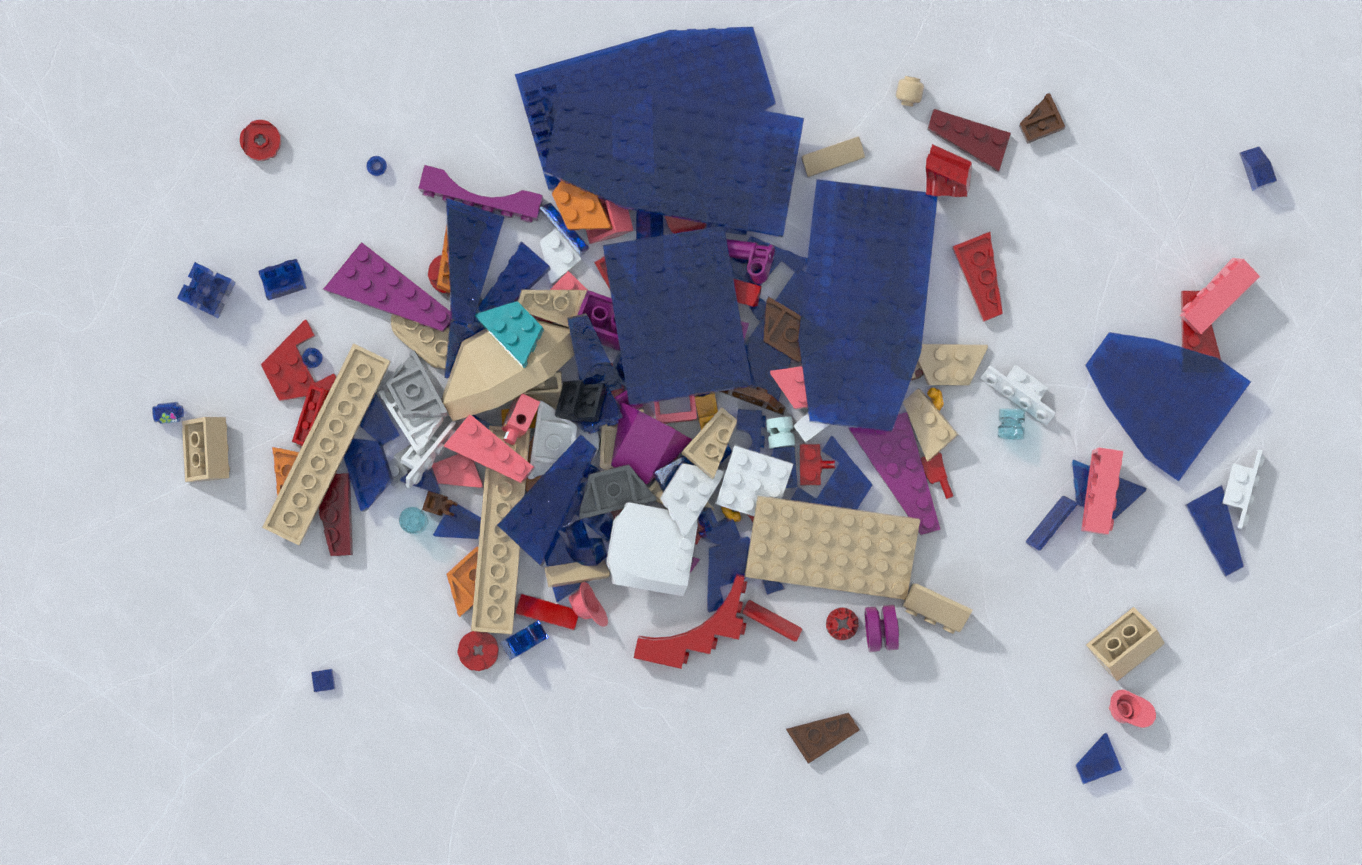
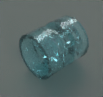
M999 409L998 421L1001 422V425L998 426L997 438L1023 440L1025 428L1022 426V423L1025 422L1026 411L1021 409Z
M409 507L400 514L399 523L401 528L407 533L420 534L428 526V517L423 510L417 507Z

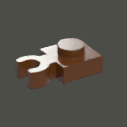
M428 491L422 510L442 516L444 513L453 517L455 514L450 512V507L452 505L457 506L458 503L448 500L447 496Z

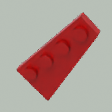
M991 232L953 246L952 249L982 321L985 322L1002 315Z
M1181 291V313L1183 312V307L1187 303L1192 302L1197 297L1199 291ZM1181 318L1182 372H1224L1212 324L1202 334H1198Z

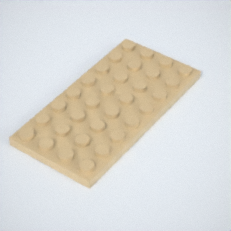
M757 495L745 577L906 600L920 519Z

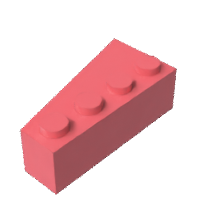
M1232 258L1211 282L1199 291L1197 297L1183 307V312L1179 316L1196 333L1202 334L1260 276L1244 259Z
M470 414L444 445L445 448L521 484L535 469L534 466Z
M1100 447L1092 450L1081 527L1082 532L1107 535L1109 531L1113 530L1114 519H1112V513L1116 509L1117 499L1115 497L1119 487L1123 451Z

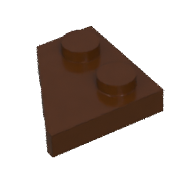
M1050 93L1044 96V99L1032 109L1031 113L1019 125L1027 144L1065 129L1063 120Z

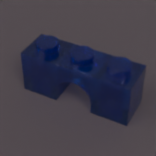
M738 409L736 431L748 433L752 439V444L748 449L760 453V448H764L765 436H761V428H765L766 416L762 415V410Z

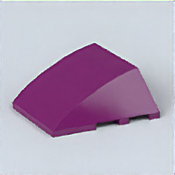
M621 402L611 466L615 468L630 465L638 477L648 485L693 439Z

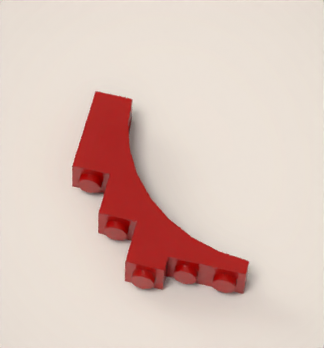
M736 574L732 589L724 603L701 625L673 636H638L633 658L682 669V665L687 664L689 652H686V649L710 654L711 649H716L718 638L714 637L715 635L739 640L740 635H744L747 624L743 623V617L736 616V613H741L743 601H739L741 593L745 594L747 587L744 575Z

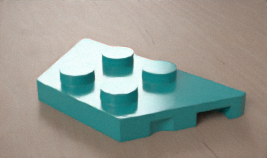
M518 301L477 313L475 315L476 319L523 368L527 367V359L530 353L534 352L537 341L544 332L543 327Z

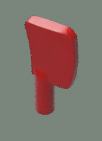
M938 453L930 461H927L925 456L921 457L924 473L931 484L940 482L946 499L954 497L947 480L948 477L945 472L942 453Z

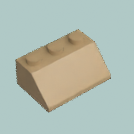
M202 417L182 421L185 482L229 478L230 467L228 464L229 448L227 444L226 417Z
M917 583L912 584L908 596L902 605L906 608L905 612L915 617L917 614L925 617L924 621L935 625L937 622L943 625V630L952 634L955 631L961 632L973 611Z
M1133 607L1086 644V646L1103 668L1118 681L1165 643L1158 630Z

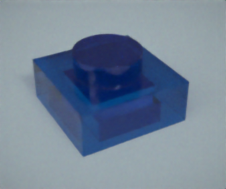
M333 669L311 672L314 692L335 689Z

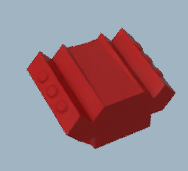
M932 144L930 154H928L926 159V195L967 197L970 189L972 162Z

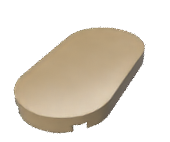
M392 314L391 326L393 333H396V336L412 350H415L428 364L441 369L454 365L461 346V339L458 335H455L456 333L448 327L444 332Z

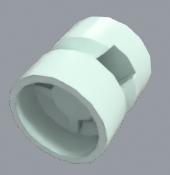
M792 417L766 420L767 432L771 434L768 437L769 449L795 446L794 434L790 431L793 429Z

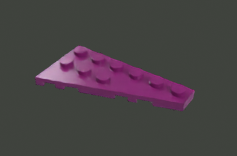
M362 242L323 288L326 292L340 295L346 299L360 302L366 306L400 316L444 332L456 318L455 314Z
M905 412L848 428L907 514V517L920 519L918 533L923 535L941 530L908 413Z

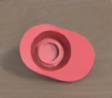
M582 582L580 590L569 596L573 611L580 618H593L598 625L602 627L607 626L608 617L604 608L596 598L590 585Z
M1117 690L1111 696L1109 710L1117 722L1129 723L1141 728L1149 727L1154 723L1156 712L1153 705L1146 699L1127 690Z

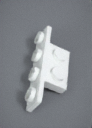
M1016 364L1006 377L991 366L980 377L988 385L1043 424L1047 425L1055 416L1056 412L1040 401L1048 387Z
M452 421L439 438L432 436L420 454L417 455L412 446L401 458V463L412 469L406 477L407 488L410 489L414 484H418L423 472L426 469L429 470L436 456H440L444 452V445L455 433L457 422Z
M1259 449L1256 453L1253 468L1233 464L1222 504L1242 509L1237 530H1242L1243 526L1246 527L1249 520V515L1246 512L1248 507H1252L1255 496L1251 495L1253 487L1257 488L1260 476L1256 475L1258 467L1262 468L1265 456L1261 455L1262 450Z

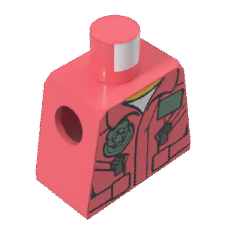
M522 393L512 402L501 428L506 432L503 439L506 443L514 445L517 438H521L527 432L540 404L539 401Z

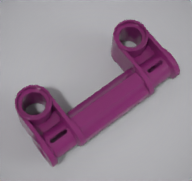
M694 235L689 264L694 273H700L711 265L713 255L749 260L747 270L752 281L762 284L769 277L775 255V246L758 245L756 242L716 237L703 238L699 235ZM699 261H703L701 265L696 266ZM762 269L760 273H754L756 270Z

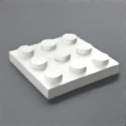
M734 445L716 504L754 516L757 495L783 498L793 463Z

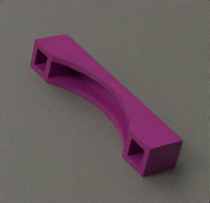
M424 165L418 187L420 192H423L422 195L429 198L439 196L445 202L454 203L455 200L462 202L461 205L473 208L474 205L482 207V211L493 213V210L501 212L502 216L513 218V215L521 217V221L532 223L533 220L538 221L544 199L543 195L526 190L503 197L480 196L460 187L448 176L445 170Z

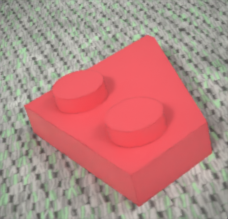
M460 454L438 461L432 465L438 484L483 487L474 461Z

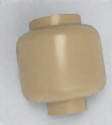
M905 76L904 79L899 80L896 98L902 100V105L913 107L914 103L921 102L924 84L920 82L921 79Z

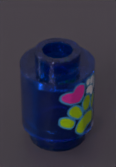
M178 402L159 403L157 406H153L154 422H159L160 424L180 422L181 418L184 417L183 406L179 405Z

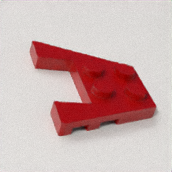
M304 320L261 363V367L279 401L306 397L310 384L330 390L336 379V375L333 373L315 383L297 348L298 345L315 337L307 320Z

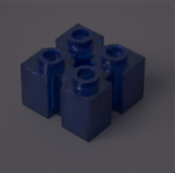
M194 262L188 275L192 280L189 286L183 285L177 299L194 308H197L199 304L201 305L199 308L201 311L218 319L225 306L221 300L224 295L229 297L236 282L220 273H216L214 277L212 276L214 273L212 270ZM208 286H210V292L205 295L203 289H208Z

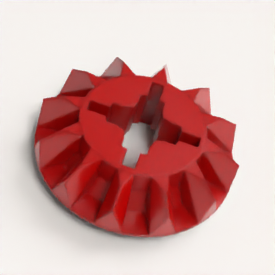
M848 608L834 609L826 619L828 633L837 640L852 638L859 627L858 617ZM847 617H849L847 619L846 625H848V628L850 629L848 630L847 628H841L838 631H836L838 629L839 623L835 618L844 620V618L846 619Z

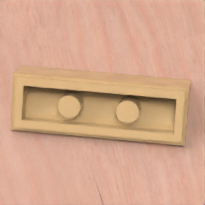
M858 136L803 155L801 160L807 177L863 159L865 155Z
M603 558L544 568L549 588L606 579L610 576Z

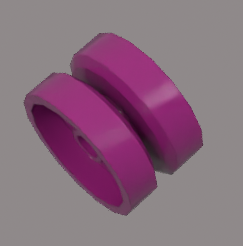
M883 606L881 609V619L876 607H865V630L869 653L880 652L882 638L887 651L898 650L899 625L895 606Z

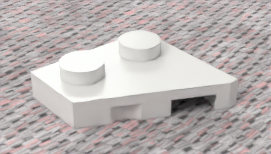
M556 228L540 241L549 280L552 285L582 260Z

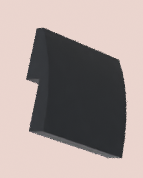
M582 380L564 381L555 416L572 421L598 422L607 389L604 383L585 385Z

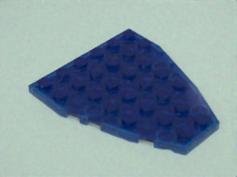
M1108 332L1085 364L1106 406L1144 458L1178 482L1251 383L1250 380L1219 358L1157 339Z

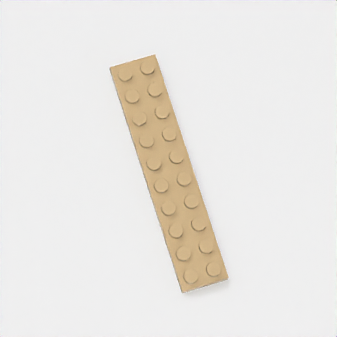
M353 343L262 528L299 546L301 545L391 361Z
M489 426V430L506 443L503 440L506 432L501 429L502 427ZM528 429L521 438H517L514 445L506 443L527 462L531 429ZM487 467L485 469L471 631L513 634L526 480L521 484Z

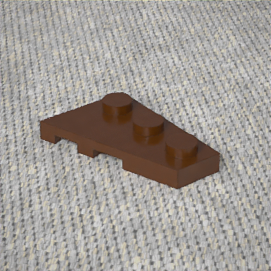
M849 713L786 728L808 764L860 731Z

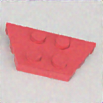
M849 360L773 370L770 373L794 409L823 406L836 403L844 375L849 366Z

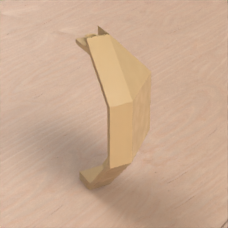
M536 320L543 327L544 332L537 341L534 352L530 353L527 359L528 365L525 368L511 356L487 329L464 340L461 343L441 398L452 421L468 417L469 414L475 415L500 407L549 379L581 349L570 328Z

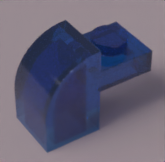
M580 506L574 512L577 516L579 515ZM606 513L581 519L607 543L610 541L614 520Z
M703 508L698 516V521L704 529L699 531L698 534L704 541L712 544L727 545L741 538L733 519L724 518L717 522L712 508Z
M576 520L565 529L570 542L565 549L575 562L584 566H597L607 557L608 554L603 539L589 538L583 520Z
M538 620L503 640L500 644L509 659L512 660L549 637Z

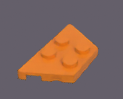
M580 158L577 159L552 192L568 230H610L613 227L584 163Z
M478 546L446 574L459 617L467 612L474 603Z

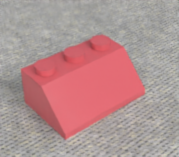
M601 173L590 178L613 228L610 230H586L589 244L620 237L634 231L619 173Z

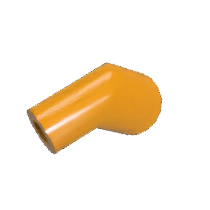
M932 387L928 390L927 396L931 398L934 406L940 411L944 405L942 392Z
M721 506L722 513L730 523L735 524V522L741 521L739 511L732 512V509Z

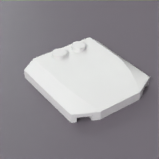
M626 503L622 512L613 521L606 561L612 575V584L684 596L688 586L698 527L697 519L688 534L683 537L680 534L681 530L676 521H673L669 515V510Z

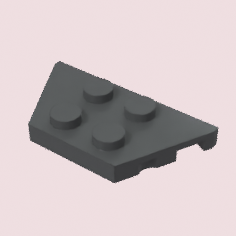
M630 465L588 474L578 516L579 519L624 509L625 504L628 502L644 504L656 501V497Z

